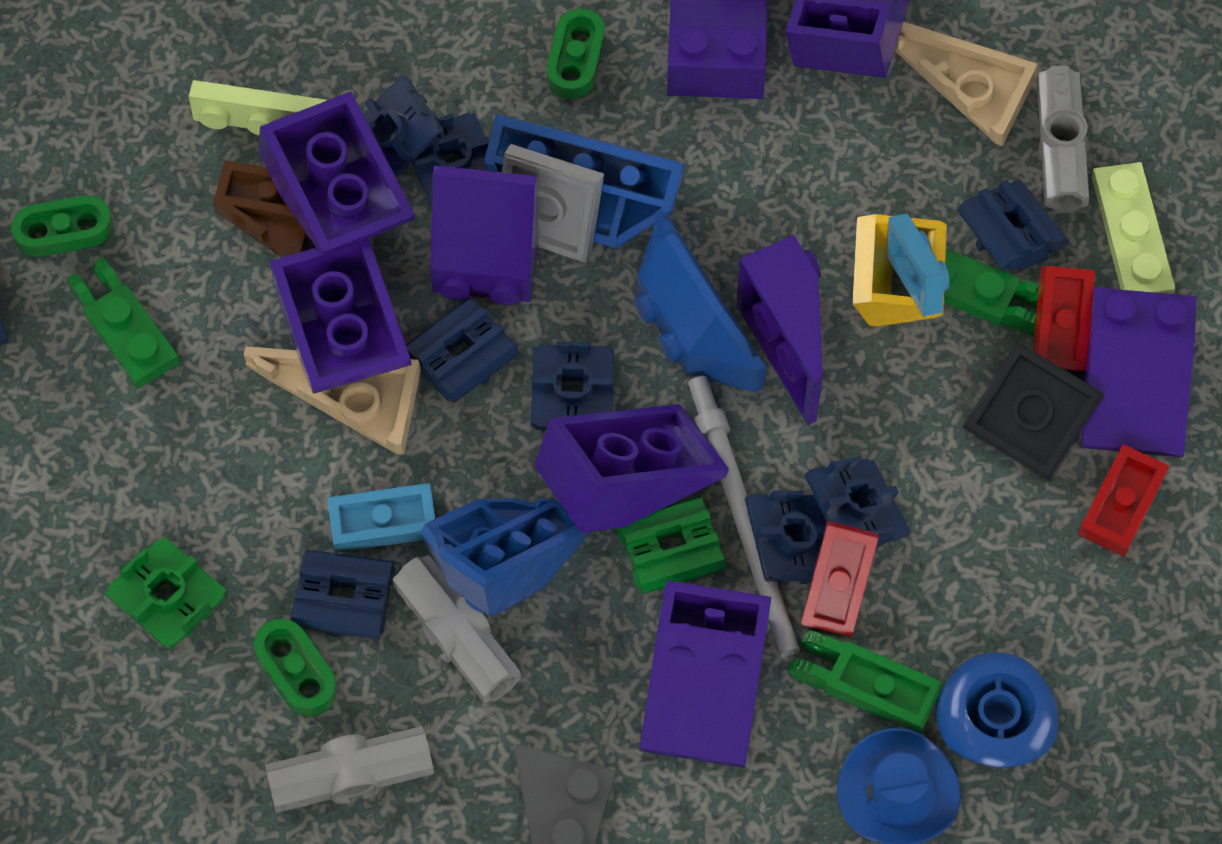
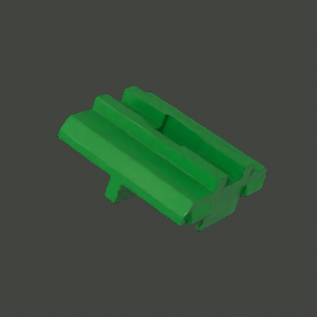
M701 496L673 503L626 527L616 528L621 544L624 543V549L633 571L632 575L637 589L641 590L642 595L665 588L666 580L688 584L690 580L724 571L727 568V561L719 545V538L713 529L709 511ZM669 537H680L683 545L662 550L659 543L661 540Z
M164 536L161 540L157 539L148 549L145 547L120 571L121 575L107 587L108 590L104 593L105 596L167 650H171L185 637L187 638L202 620L207 619L212 614L211 612L225 599L227 590L200 568L194 557L185 555ZM167 583L176 592L165 602L161 598L158 599L153 593L160 586Z

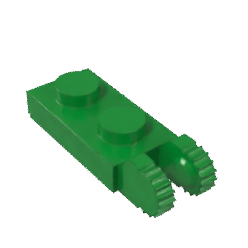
M946 248L945 265L949 274V289L944 291L945 304L998 326L1005 324L1031 336L1035 335L1036 314L1029 312L1023 307L1010 305L1013 299L1037 308L1039 284L1032 281L1021 282V279Z
M100 258L93 262L94 272L99 281L109 290V294L95 301L87 284L77 273L67 277L66 282L83 307L85 318L136 389H139L179 365V357L126 284L122 285L104 258Z
M806 631L801 641V646L814 655L821 656L830 661H836L832 671L806 660L793 658L787 669L791 677L815 688L824 689V693L905 729L920 734L923 733L944 686L941 681L846 640V643H843L816 631Z

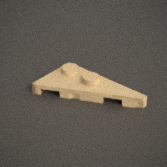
M903 22L895 51L995 144L1004 145L1037 77V63L907 22Z
M245 347L244 358L247 367L395 454L404 455L421 373L418 360L411 359V366L313 394L296 350Z

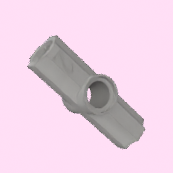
M1051 66L1046 71L1038 72L1036 78L1040 128L1038 152L1042 159L1045 207L1053 209L1056 213H1073L1077 209L1087 207L1089 203L1085 150L1088 126L1082 111L1080 72L1071 70L1069 66ZM1055 137H1063L1070 141H1061Z
M429 555L421 558L416 557L402 566L401 571L392 579L393 586L404 599L407 606L421 621L422 630L431 645L437 643L444 652L440 655L442 660L446 663L452 661L484 704L489 701H496L511 691L513 686L521 679V672L491 635L492 631L484 614L471 608L466 603L464 597L449 587L440 568Z
M423 726L368 740L362 735L341 736L325 743L319 752L265 765L276 813L331 799L334 803L347 804L350 803V797L363 794L364 799L374 796L380 787L434 774Z

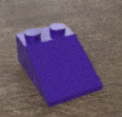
M670 0L667 95L763 99L766 73V0Z
M351 91L260 126L259 155L279 195L322 256L415 220V214Z
M434 165L430 259L432 292H440L444 297L452 300H464L469 296L486 297L501 305H515L519 301L531 302L539 252L536 176Z
M792 235L740 259L736 307L806 424L810 425L817 421L823 378L818 278L821 276V271L812 251L809 249L803 250L796 237Z
M369 238L326 256H322L319 250L314 248L270 261L274 288L282 314L313 394L412 365Z
M1094 287L1084 382L1104 393L1105 398L1082 432L1081 448L1119 451L1124 444L1144 454L1173 457L1184 456L1195 346L1196 296Z
M680 404L550 418L534 464L538 473L581 533L626 527L725 478L729 471L727 465Z

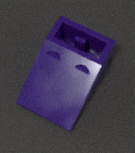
M795 0L785 31L793 66L887 78L910 0Z
M666 580L639 751L745 768L772 597Z

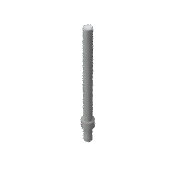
M706 376L695 377L688 382L698 412L695 422L698 429L729 468L727 476L721 479V483L759 595L772 597L769 625L780 657L798 654L800 648L777 581L766 582L763 577L745 498L748 495L727 437L730 427L723 409L717 408L708 378Z

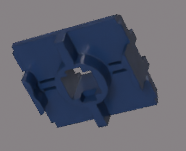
M402 75L376 101L369 98L364 103L368 110L363 114L395 177L443 131L438 123V116L431 112L426 105L427 100L425 97L419 94L412 82ZM395 133L396 136L390 141V136Z
M452 113L440 117L438 123L443 129L442 133L412 161L431 207L434 165L489 171L484 163L489 138L488 136L485 137L475 113H466L456 117ZM454 152L456 154L459 153L461 160L446 164L445 160L442 159V156Z
M1020 179L1009 183L1008 180L1001 182L999 188L991 191L987 188L979 191L978 196L964 201L957 209L958 213L976 235L977 242L975 246L979 251L986 249L1002 271L1006 269L1009 271L1019 267L1018 270L1020 271L1047 260L1049 253L1052 254L1062 250L1069 243L1068 239Z
M471 298L464 300L406 344L410 358L419 361L421 374L447 401L450 400L453 404L479 384L483 383L485 385L490 381L492 374L520 354L516 344L504 333V328L499 323L496 324L488 316V312L483 307H479ZM462 342H465L470 347L458 357L456 355L453 356L449 352L451 348L457 344L460 345Z
M557 342V345L533 347L531 427L536 430H546L550 418L567 417V411H569V416H576L575 412H577V415L613 412L614 349H608V346H591V342ZM565 380L583 382V392L562 391V382H565Z
M859 456L833 461L827 468L810 469L804 475L826 520L878 533L879 539L876 548L904 538L911 533L894 501L899 491L896 486L887 487L874 459L860 460Z
M773 491L769 496L767 494H751L745 498L761 569L766 582L777 581L778 585H787L790 581H800L801 585L811 583L826 527L824 514L814 495H803L804 491ZM785 530L792 534L793 542L791 536H786Z
M307 549L303 555L300 567L298 588L295 591V602L292 607L290 620L297 623L302 629L332 633L333 637H340L343 634L380 639V634H383L386 622L385 615L391 589L390 585L393 586L392 579L396 571L394 561ZM333 587H351L352 590H355V595L353 599L331 596Z

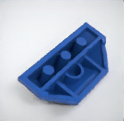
M496 114L484 160L489 171L502 172L504 153L510 144L604 174L594 235L595 243L619 248L652 227L657 217L673 213L685 167L684 163L561 129Z
M669 215L657 217L638 273V295L634 297V303L640 317L646 324L654 322L661 333L659 343L666 358L671 363L678 361L687 375L694 377L706 376L710 381L753 392L763 389L766 376L765 363L753 348L674 226Z
M516 498L477 499L425 523L420 532L449 587L464 597L466 603L471 608L486 613L490 617L541 591L590 534V532L581 533L562 505L553 498H538L536 503Z

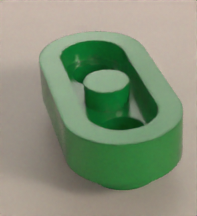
M583 8L573 9L562 15L558 21L547 63V83L550 90L561 98H581L587 95L594 86L605 42L604 22L597 13ZM582 34L586 35L589 39L581 42L574 40L573 37ZM568 74H574L579 79L568 81L563 79V77Z
M90 195L29 205L21 209L14 216L11 223V232L17 248L25 255L31 257H44L96 247L109 238L113 229V222L107 204L100 198ZM92 221L96 223L93 228L87 230L80 229L84 222ZM43 230L47 232L43 238H31L35 231Z
M276 619L264 624L254 638L256 659L287 706L293 712L308 717L317 716L327 711L334 703L337 694L335 677L306 633L297 623L287 619ZM280 644L291 647V652L284 657H277L272 651ZM306 685H316L320 689L319 693L311 698L300 694L302 688Z

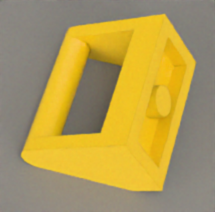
M874 214L857 217L853 306L870 326H886L941 317L944 314V296L943 313L923 317L912 297L891 295L893 266L887 258L888 221L889 217L892 216ZM911 218L918 231H924L927 235L930 250L937 261H943L946 264L947 224L937 220Z

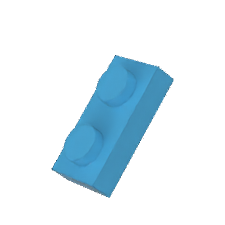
M908 213L889 217L888 260L923 317L943 313L944 291L949 289V274L943 261H937L930 250L927 235L924 231H918Z
M430 483L327 498L335 553L424 540L420 533L424 524L435 519Z

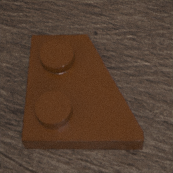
M225 160L213 200L215 212L281 258L305 251L309 236L279 195L266 167Z

